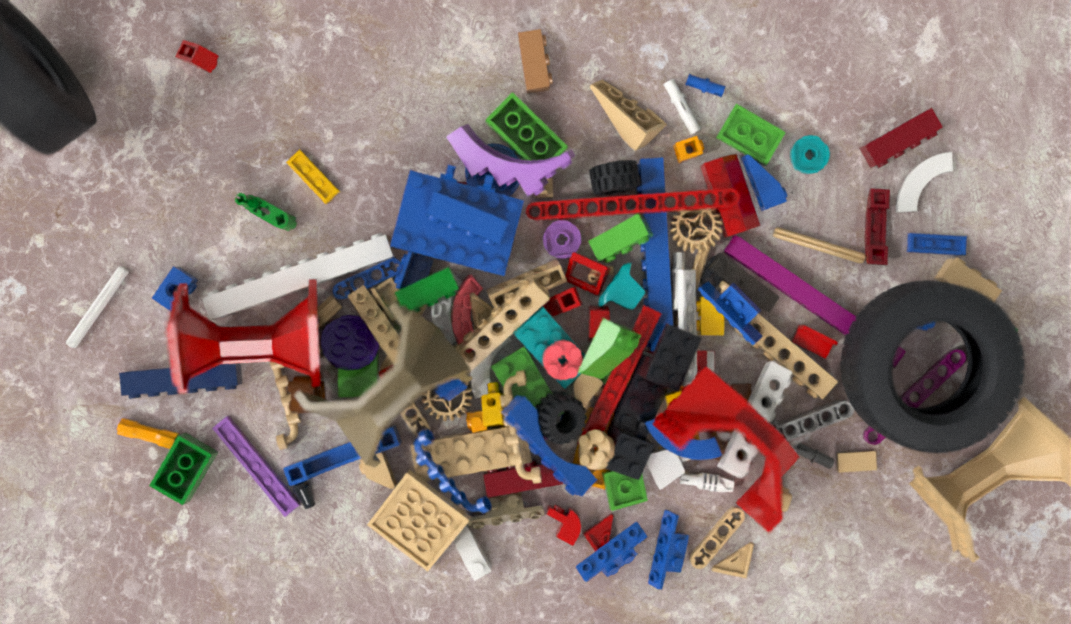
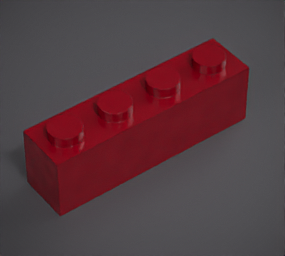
M930 108L859 149L870 168L874 166L880 168L889 163L887 159L892 156L896 159L905 154L904 150L910 147L912 150L921 145L922 139L927 138L929 140L937 136V131L942 129L943 126L934 110Z
M532 460L531 463H525L523 467L527 472H531V468L540 467L541 483H533V480L522 478L517 473L515 465L504 469L487 470L483 474L487 498L563 485V482L558 481L553 476L554 472L551 468L545 467L542 462L536 463V460Z

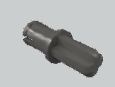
M799 443L797 446L798 450L796 449L795 452L809 459L811 463L815 462L828 469H831L834 465V459L819 452V449L814 450L802 443Z

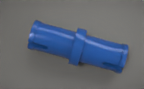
M690 73L686 82V86L702 90L701 93L705 94L707 92L722 98L726 87L725 85L709 81V78L703 79Z

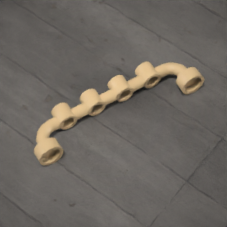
M270 362L291 431L286 437L284 433L276 436L278 448L283 450L287 449L288 444L297 438V423H300L301 420L299 413L291 412L289 409L291 393L288 394L286 389L289 382L288 376L282 375L281 368L284 366Z
M525 370L516 371V375L506 380L504 395H500L502 407L507 406L513 400L511 390L513 384L517 383L518 386L527 385ZM509 426L510 433L506 434L508 446L512 445L513 453H509L510 464H515L517 473L522 478L533 480V483H541L540 467L531 468V472L524 470L520 438L516 434L517 430Z

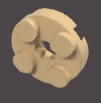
M592 430L586 433V435H582L579 439L581 465L594 470H601L608 466L607 463L609 459L613 458L615 450L612 438L604 431ZM595 447H598V448H599V451H596V455H595V453H594V448H595Z

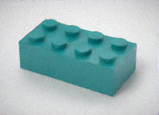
M542 306L513 332L542 365L544 351L554 342L568 340L578 347ZM580 349L582 358L584 360L585 353ZM562 355V358H558L561 365L567 362L565 355ZM578 372L577 376L574 378H569L566 380H556L565 389L579 375H581V373Z

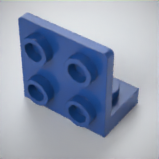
M408 251V254H404L401 260V265H403L402 271L397 273L394 281L397 284L396 288L403 289L429 277L434 260Z

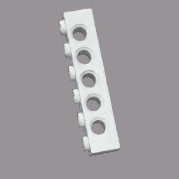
M773 361L765 364L748 400L769 423L773 421L776 415L774 412L776 406H779L784 398V395H782L784 389L790 385L792 380L790 378L792 371ZM770 381L776 384L775 390L770 388ZM762 398H765L768 402L766 408L761 403ZM734 430L717 467L736 477H744V475L746 476L751 469L750 462L752 458L756 457L759 450L751 443H748L739 431ZM738 450H741L744 455L741 461L737 458Z

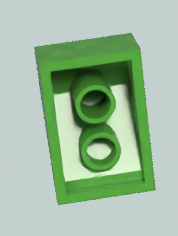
M603 318L578 372L600 379L604 378L633 353L639 344L641 334L624 325Z
M379 350L375 359L364 368L358 370H342L338 368V397H361L380 380L378 373L380 371Z

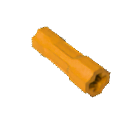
M122 418L117 427L118 435L142 439L168 449L172 447L177 436L180 434L166 429L160 430L127 418Z

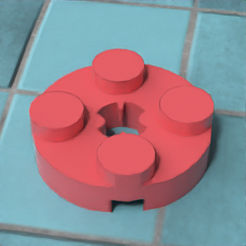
M568 340L554 342V344L546 348L543 354V365L547 373L558 380L576 377L583 362L580 349ZM565 355L567 362L561 365L558 358H562L561 356Z

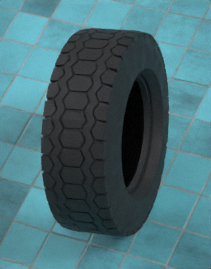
M0 0V127L29 149L49 156L60 151L96 124V113L77 77L49 40L9 0Z
M928 280L914 281L897 285L882 292L864 306L865 309H862L855 317L856 321L852 322L848 330L849 334H846L843 343L845 346L842 347L841 359H843L840 361L842 383L845 387L844 390L856 413L867 425L889 440L919 452L936 454L963 450L962 448L966 449L973 446L976 442L979 443L987 438L988 434H992L1000 427L998 423L1003 424L1009 416L1007 411L1011 413L1016 404L1014 399L1019 398L1022 389L1019 385L1023 386L1025 375L1021 373L1025 371V359L1021 358L1025 357L1023 345L1019 344L1022 341L1012 320L1008 318L1009 316L998 304L987 296L973 289L951 283ZM934 322H946L960 334L966 346L968 365L964 380L957 391L944 402L926 408L910 407L900 398L894 386L892 367L895 354L903 340L917 328Z

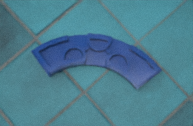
M655 419L645 423L656 441L665 449L678 456L694 460H708L722 456L715 437L706 440L691 439L680 450L652 425Z

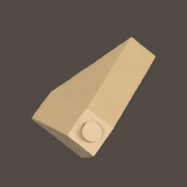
M604 80L591 84V90L621 138L635 151L645 147L667 125L650 109L645 111L637 106L638 102L636 100L626 99L622 96L623 94L620 90Z

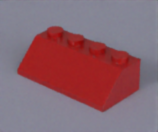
M737 154L703 163L700 168L708 190L731 188L735 189L740 196L739 202L735 207L716 209V214H720L719 221H722L723 224L720 227L723 237L726 238L761 226ZM732 193L724 197L727 203H734L736 201V197ZM710 195L712 204H714L716 202L715 196Z

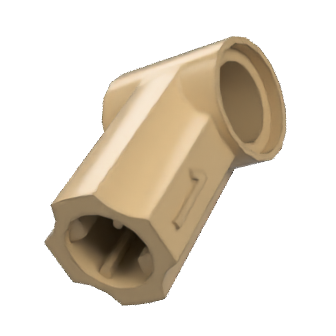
M332 295L318 306V316L320 318L318 330L323 328L325 323L343 308Z

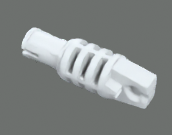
M704 472L698 474L684 473L680 477V484L697 486L701 490L733 492L734 479Z

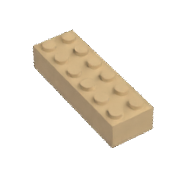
M499 426L472 433L471 431L434 438L432 444L428 446L422 445L425 451L427 450L431 453L433 461L443 467L447 477L514 466L510 464L509 453H513L512 445L508 446L506 434L510 433L509 426ZM520 438L523 464L531 463L532 457L529 443ZM412 442L410 446L415 474L425 482L432 481L427 473L429 467L426 464L419 466L416 462V455L418 454L414 450V442Z

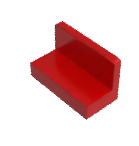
M798 325L791 339L792 343L824 359L827 358L832 346H837L838 344L837 341L805 325Z

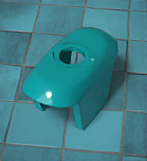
M632 262L621 266L610 284L598 299L599 307L611 301L628 310H633L645 294V290L630 276Z

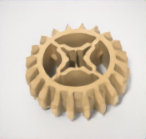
M716 209L678 212L679 215H673L675 221L670 223L671 227H673L670 230L671 234L674 235L672 237L673 241H678V247L683 245L684 251L688 250L689 247L691 253H694L695 249L702 253L703 247L708 251L709 244L714 247L716 245L714 240H720L718 234L722 233L720 227L723 225L722 221H719L720 214H715ZM693 215H698V216H697L696 218H694V219L688 218V217L693 216ZM705 217L712 223L711 231L703 225ZM681 225H684L689 230L687 238L681 233ZM697 225L700 226V229H699V228H696V229L693 231V227H697ZM699 236L705 237L704 239L695 241V239Z
M467 388L458 394L463 396L462 402L454 410L452 406L453 399L448 401L443 397L438 398V394L431 396L432 389L421 394L422 396H427L421 402H428L429 405L425 406L424 409H432L429 413L430 416L436 412L437 420L443 415V421H447V416H450V420L454 421V414L460 418L462 416L459 412L460 410L464 413L467 412L464 405L471 406V403L466 401V399L473 398L472 395H467V392H471L472 388ZM442 401L447 411L439 409L433 402Z

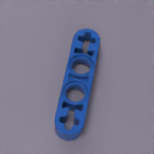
M396 258L388 259L337 283L333 287V295L337 299H347L348 295L351 294V289L345 291V296L337 293L340 290V286L346 288L349 286L347 282L350 281L351 288L356 291L358 288L355 287L354 281L360 277L365 282V288L369 289L388 280L390 277H395L398 272L401 273L403 265ZM391 262L399 264L397 271H387L389 276L386 277L382 266L385 265V269L391 267ZM376 269L382 273L381 279L377 281L371 276L372 272Z

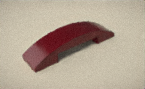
M871 188L869 190L865 216V254L868 265H888L886 218L887 209H889L890 189Z

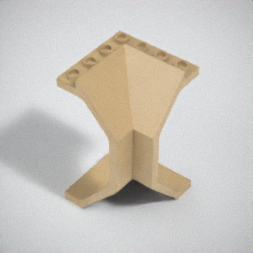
M1023 397L1018 400V412L987 450L948 475L925 478L922 468L917 466L913 469L915 478L909 484L947 525L953 552L959 550L964 558L968 557L974 563L980 558L974 552L970 526L965 521L968 507L1009 480L1062 481L1071 487V439L1030 401Z

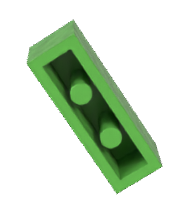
M636 214L588 242L598 262H605L607 264L614 261L616 255L620 253L624 255L632 251L633 246L637 244L640 246L650 241L649 237L653 236V233L644 215Z

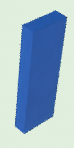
M908 233L907 252L965 256L967 236Z

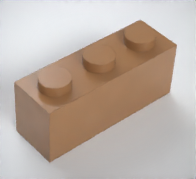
M541 29L518 32L527 94L550 90V84H553L552 74L547 71L550 61L549 55L544 52V47L547 46L546 36L542 35Z

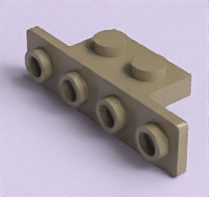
M522 492L489 497L492 509L486 512V515L471 517L468 525L470 528L480 529L484 525L492 524L493 526H498L508 521L517 523L527 518L532 520L539 519L545 514L542 505L524 508Z

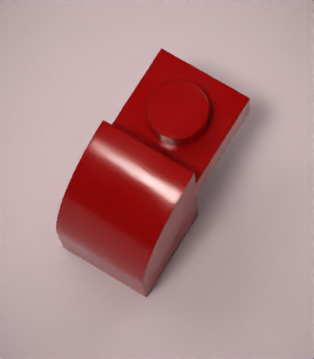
M573 287L550 297L543 304V307L551 317H554L583 303L576 287Z
M557 504L554 506L549 505L546 514L561 522L556 532V537L574 546L581 532V523L577 512L572 507H569L567 513H565L563 507Z

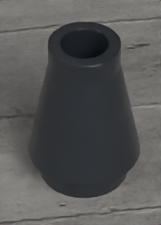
M308 480L293 485V492L305 509L316 505L311 483Z

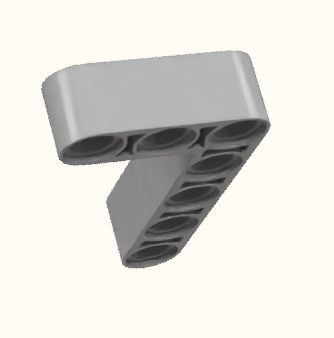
M762 398L761 403L766 408L768 402L765 398ZM836 400L778 423L776 417H774L770 424L789 441L851 417L854 413V408L848 401ZM845 404L846 411L841 414L839 411L840 406ZM824 411H827L828 418L823 421L821 417L822 413ZM806 418L811 420L808 427H804L803 424ZM788 425L793 426V431L790 434L786 433Z

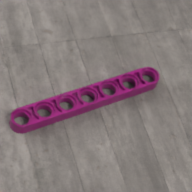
M951 349L946 352L900 398L906 405L918 408L964 364L966 360L965 353L959 349ZM954 352L960 355V360L957 363L951 360V355ZM941 365L946 368V373L943 376H940L937 372L938 367ZM927 378H930L933 383L930 389H926L923 384ZM914 391L919 394L916 402L910 400V394ZM870 426L863 433L864 440L872 445H878L886 438L877 432V439L870 441L868 435L871 431H875Z

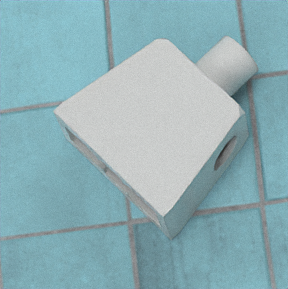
M660 448L651 452L647 466L657 487L661 490L685 473L682 463L690 459L678 456L665 448Z

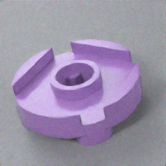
M566 220L555 221L544 232L543 245L551 256L558 259H566L579 249L581 234L578 228L571 222ZM560 234H564V237L566 236L568 239L564 242V245H560V242L557 243L556 239L560 237Z

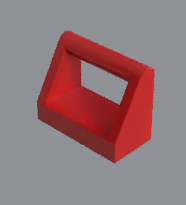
M573 252L565 277L568 283L599 296L611 268ZM577 262L601 273L597 287L571 276Z

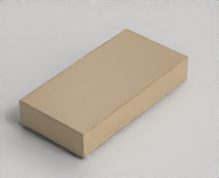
M874 450L836 453L837 472L839 473L877 470L876 451Z

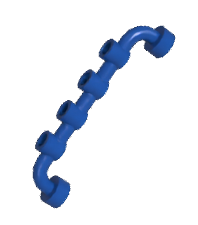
M428 428L420 431L418 438L414 442V450L418 454L416 455L418 465L423 466L426 464L429 467L427 470L428 476L432 480L438 478L441 481L439 483L440 490L443 493L450 491L452 494L451 502L455 505L461 504L466 510L471 512L480 511L484 514L490 511L492 505L486 496L477 499L476 504H472L467 500L466 494L458 490L454 480L445 475L443 467L440 464H436L432 459L431 453L422 448V445L428 446L434 442L433 433Z

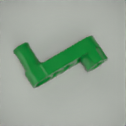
M244 193L236 195L240 197V199L235 197L237 205H242L250 213L271 225L286 231L296 228L297 222L294 215L283 211L260 197L245 195ZM262 207H263V208H266V209H268V210L270 211V214L267 215L266 212H264V211H262V210H260V209H261Z

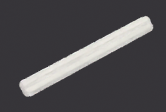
M119 266L67 339L66 344L69 347L76 348L128 275L129 271L126 268Z

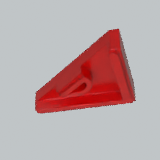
M612 513L583 532V535L594 551H597L610 540L614 518Z

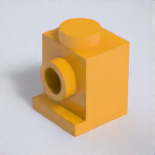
M694 136L675 143L673 149L678 163L680 164L701 156L704 150L702 140ZM686 147H690L692 152L687 153Z
M482 409L466 412L469 431L473 433L488 430V426L483 425Z

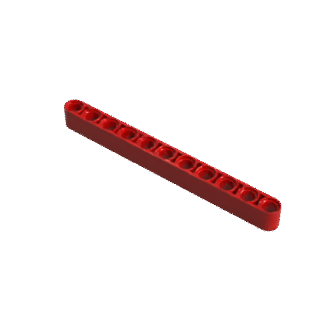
M729 188L530 203L527 205L525 212L528 218L534 221L724 209L735 207L739 202L740 196L735 189ZM729 193L734 194L736 201L734 203H727L724 198L725 195ZM707 195H713L716 198V202L708 205L704 199ZM688 196L695 197L696 203L693 206L685 204V199ZM670 197L676 200L675 206L671 208L665 205L666 199ZM647 200H656V206L653 209H648L646 207ZM613 201L617 203V208L611 212L607 210V205ZM628 201H636L637 206L634 210L627 209L626 204ZM591 203H596L598 206L597 211L594 213L588 211V206ZM577 204V213L570 214L569 207ZM556 205L559 207V212L553 216L550 214V209ZM539 207V215L533 217L531 214L532 209Z

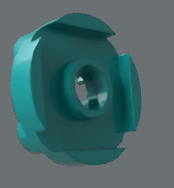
M814 135L802 137L793 144L790 150V161L794 170L803 174L819 172L827 165L830 158L827 144L821 138ZM808 150H811V153H814V157H812L811 160H808L807 157H805V153H807Z

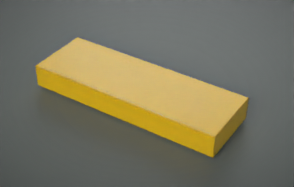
M300 149L286 162L326 205L340 193L338 188Z

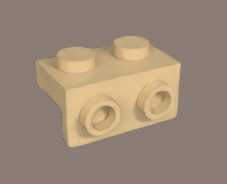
M390 277L376 288H372L373 294L371 296L377 305L380 303L384 309L382 312L385 317L395 322L397 318L388 307L394 302L400 305L395 295V292L400 289L396 288L397 284Z

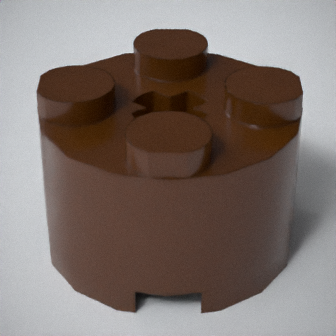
M296 375L293 381L288 382V392L291 393V400L289 402L291 412L311 413L305 411L294 396L299 390L326 399L324 381H320V386L312 387L311 376Z

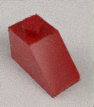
M183 40L175 57L211 73L217 66L219 55L199 44Z

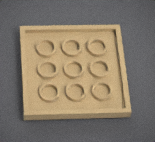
M409 469L367 525L426 571H429L470 521L471 516Z

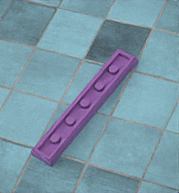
M226 416L212 428L284 517L301 504L230 416Z

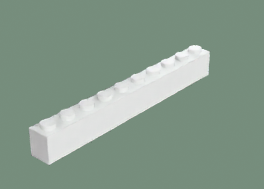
M378 233L371 236V240L364 242V239L353 242L354 246L348 248L341 246L336 248L334 253L328 254V252L318 254L316 255L317 259L310 261L307 258L298 261L299 265L294 267L291 264L281 267L279 272L269 271L263 273L262 278L255 279V277L246 279L242 285L237 286V283L225 287L226 290L219 292V290L211 291L202 300L209 319L217 320L309 288V279H317L318 285L395 258V255L390 246L391 243L388 236Z

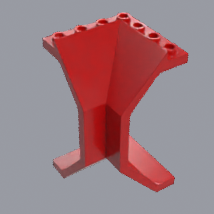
M309 279L308 297L274 324L221 327L193 309L189 302L187 283L179 284L178 290L174 291V300L171 303L169 319L166 322L172 382L174 386H178L179 394L188 392L191 378L218 365L235 363L275 362L311 376L312 387L320 386L317 279Z
M706 366L695 375V379L690 384L684 386L681 391L682 393L677 398L670 401L668 408L656 416L655 422L652 425L680 450L696 433L702 430L739 431L766 459L762 475L738 499L736 504L770 534L783 520L781 477L800 457L789 442L749 402Z

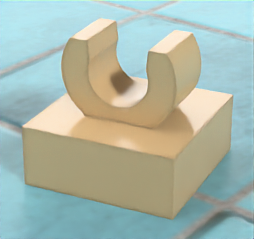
M553 178L547 179L549 183L543 186L545 190L536 196L534 194V198H553Z

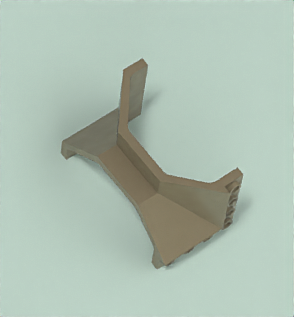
M395 302L388 308L402 326L397 360L394 367L356 401L331 402L299 390L294 395L305 411L335 420L364 463L372 467H376L381 463L375 452L385 428L421 394L453 379H459L465 383L473 379L468 373L471 368L438 326L426 320L422 315L419 316L415 311H410L405 305L400 306Z

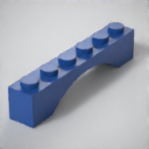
M517 395L501 411L505 416V422L517 430L516 434L519 438L529 443V449L542 458L541 462L545 467L552 469L554 472L553 476L566 485L565 489L569 494L582 497L596 482L597 479L586 466L568 463L559 458L549 448L540 431L537 410L526 397Z
M396 425L385 428L375 454L397 447L402 443ZM351 442L289 464L283 470L289 486L359 460L361 457Z

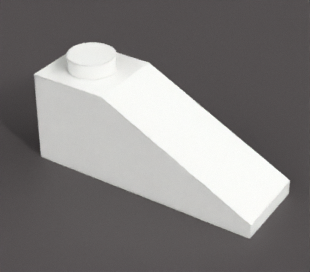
M466 524L453 541L474 581L491 572L492 565L470 527Z

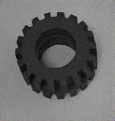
M634 160L608 162L594 166L589 170L592 191L596 195L624 192L641 185L637 161Z
M553 391L552 394L550 392L547 393L545 398L542 397L540 404H536L541 434L553 443H558L559 445H563L564 442L566 444L571 443V440H576L577 435H581L583 432L581 430L586 426L584 421L587 420V415H585L587 411L583 407L584 404L564 391ZM564 411L563 418L556 424L558 415Z

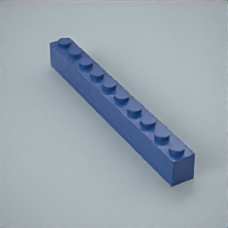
M663 157L640 159L637 165L641 185L636 188L637 195L665 193ZM647 200L646 207L653 209L656 206V200ZM667 212L642 214L653 233V236L649 237L650 241L640 245V252H644V260H641V270L645 271V279H642V288L646 290V298H643V305L662 313L646 345V348L649 347L651 352L654 351L665 324L673 325Z

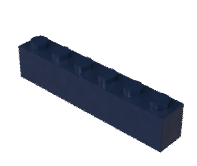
M241 363L221 364L191 378L187 393H197L198 389L205 388L206 392L217 391V387L223 386L225 390L237 389L236 385L243 384ZM171 368L119 373L121 396L128 395L129 399L141 398V394L147 393L148 397L160 396V392H167V395L179 394L178 386H174L172 382Z

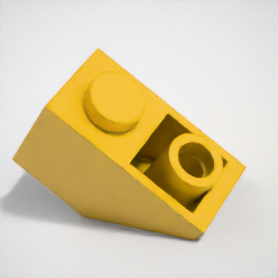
M698 297V301H696V312H698L696 330L698 335L724 336V316L716 310L709 300H706L704 297Z

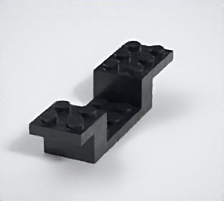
M666 323L652 356L641 355L607 431V435L614 442L615 450L613 458L609 459L608 466L605 467L606 469L637 480L640 479L655 446L647 439L649 430L645 423L655 419L668 388L679 392L702 340L700 336Z

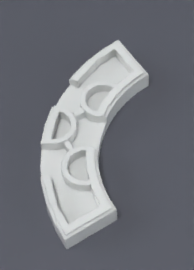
M952 152L930 157L910 171L898 192L896 213L917 211L918 199L924 186L935 176L953 171Z
M451 271V273H452V275H453V277H454V279H455V281H456V284H457V286H458V288H459V286L461 285L462 282H461V281L459 280V278ZM443 296L438 298L439 303L431 307L432 322L438 326L453 345L456 342L451 324V305L454 296L447 299Z
M510 336L471 371V377L473 378L471 386L475 399L488 394L487 383H491L490 368L497 352L504 345L512 341Z

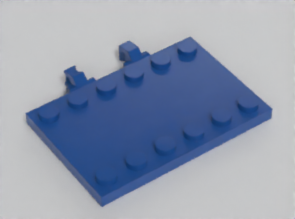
M448 165L446 174L441 173L440 178L410 170L390 246L505 276L524 200L495 193L496 188L491 187L493 176L486 175L484 185H478V188L457 183V179L453 178L456 166ZM434 191L508 221L500 244L495 243V246H491L483 242L484 238L477 236L474 239L465 235L466 231L462 229L454 231L447 228V223L440 221L437 224L428 220L429 216L425 213Z

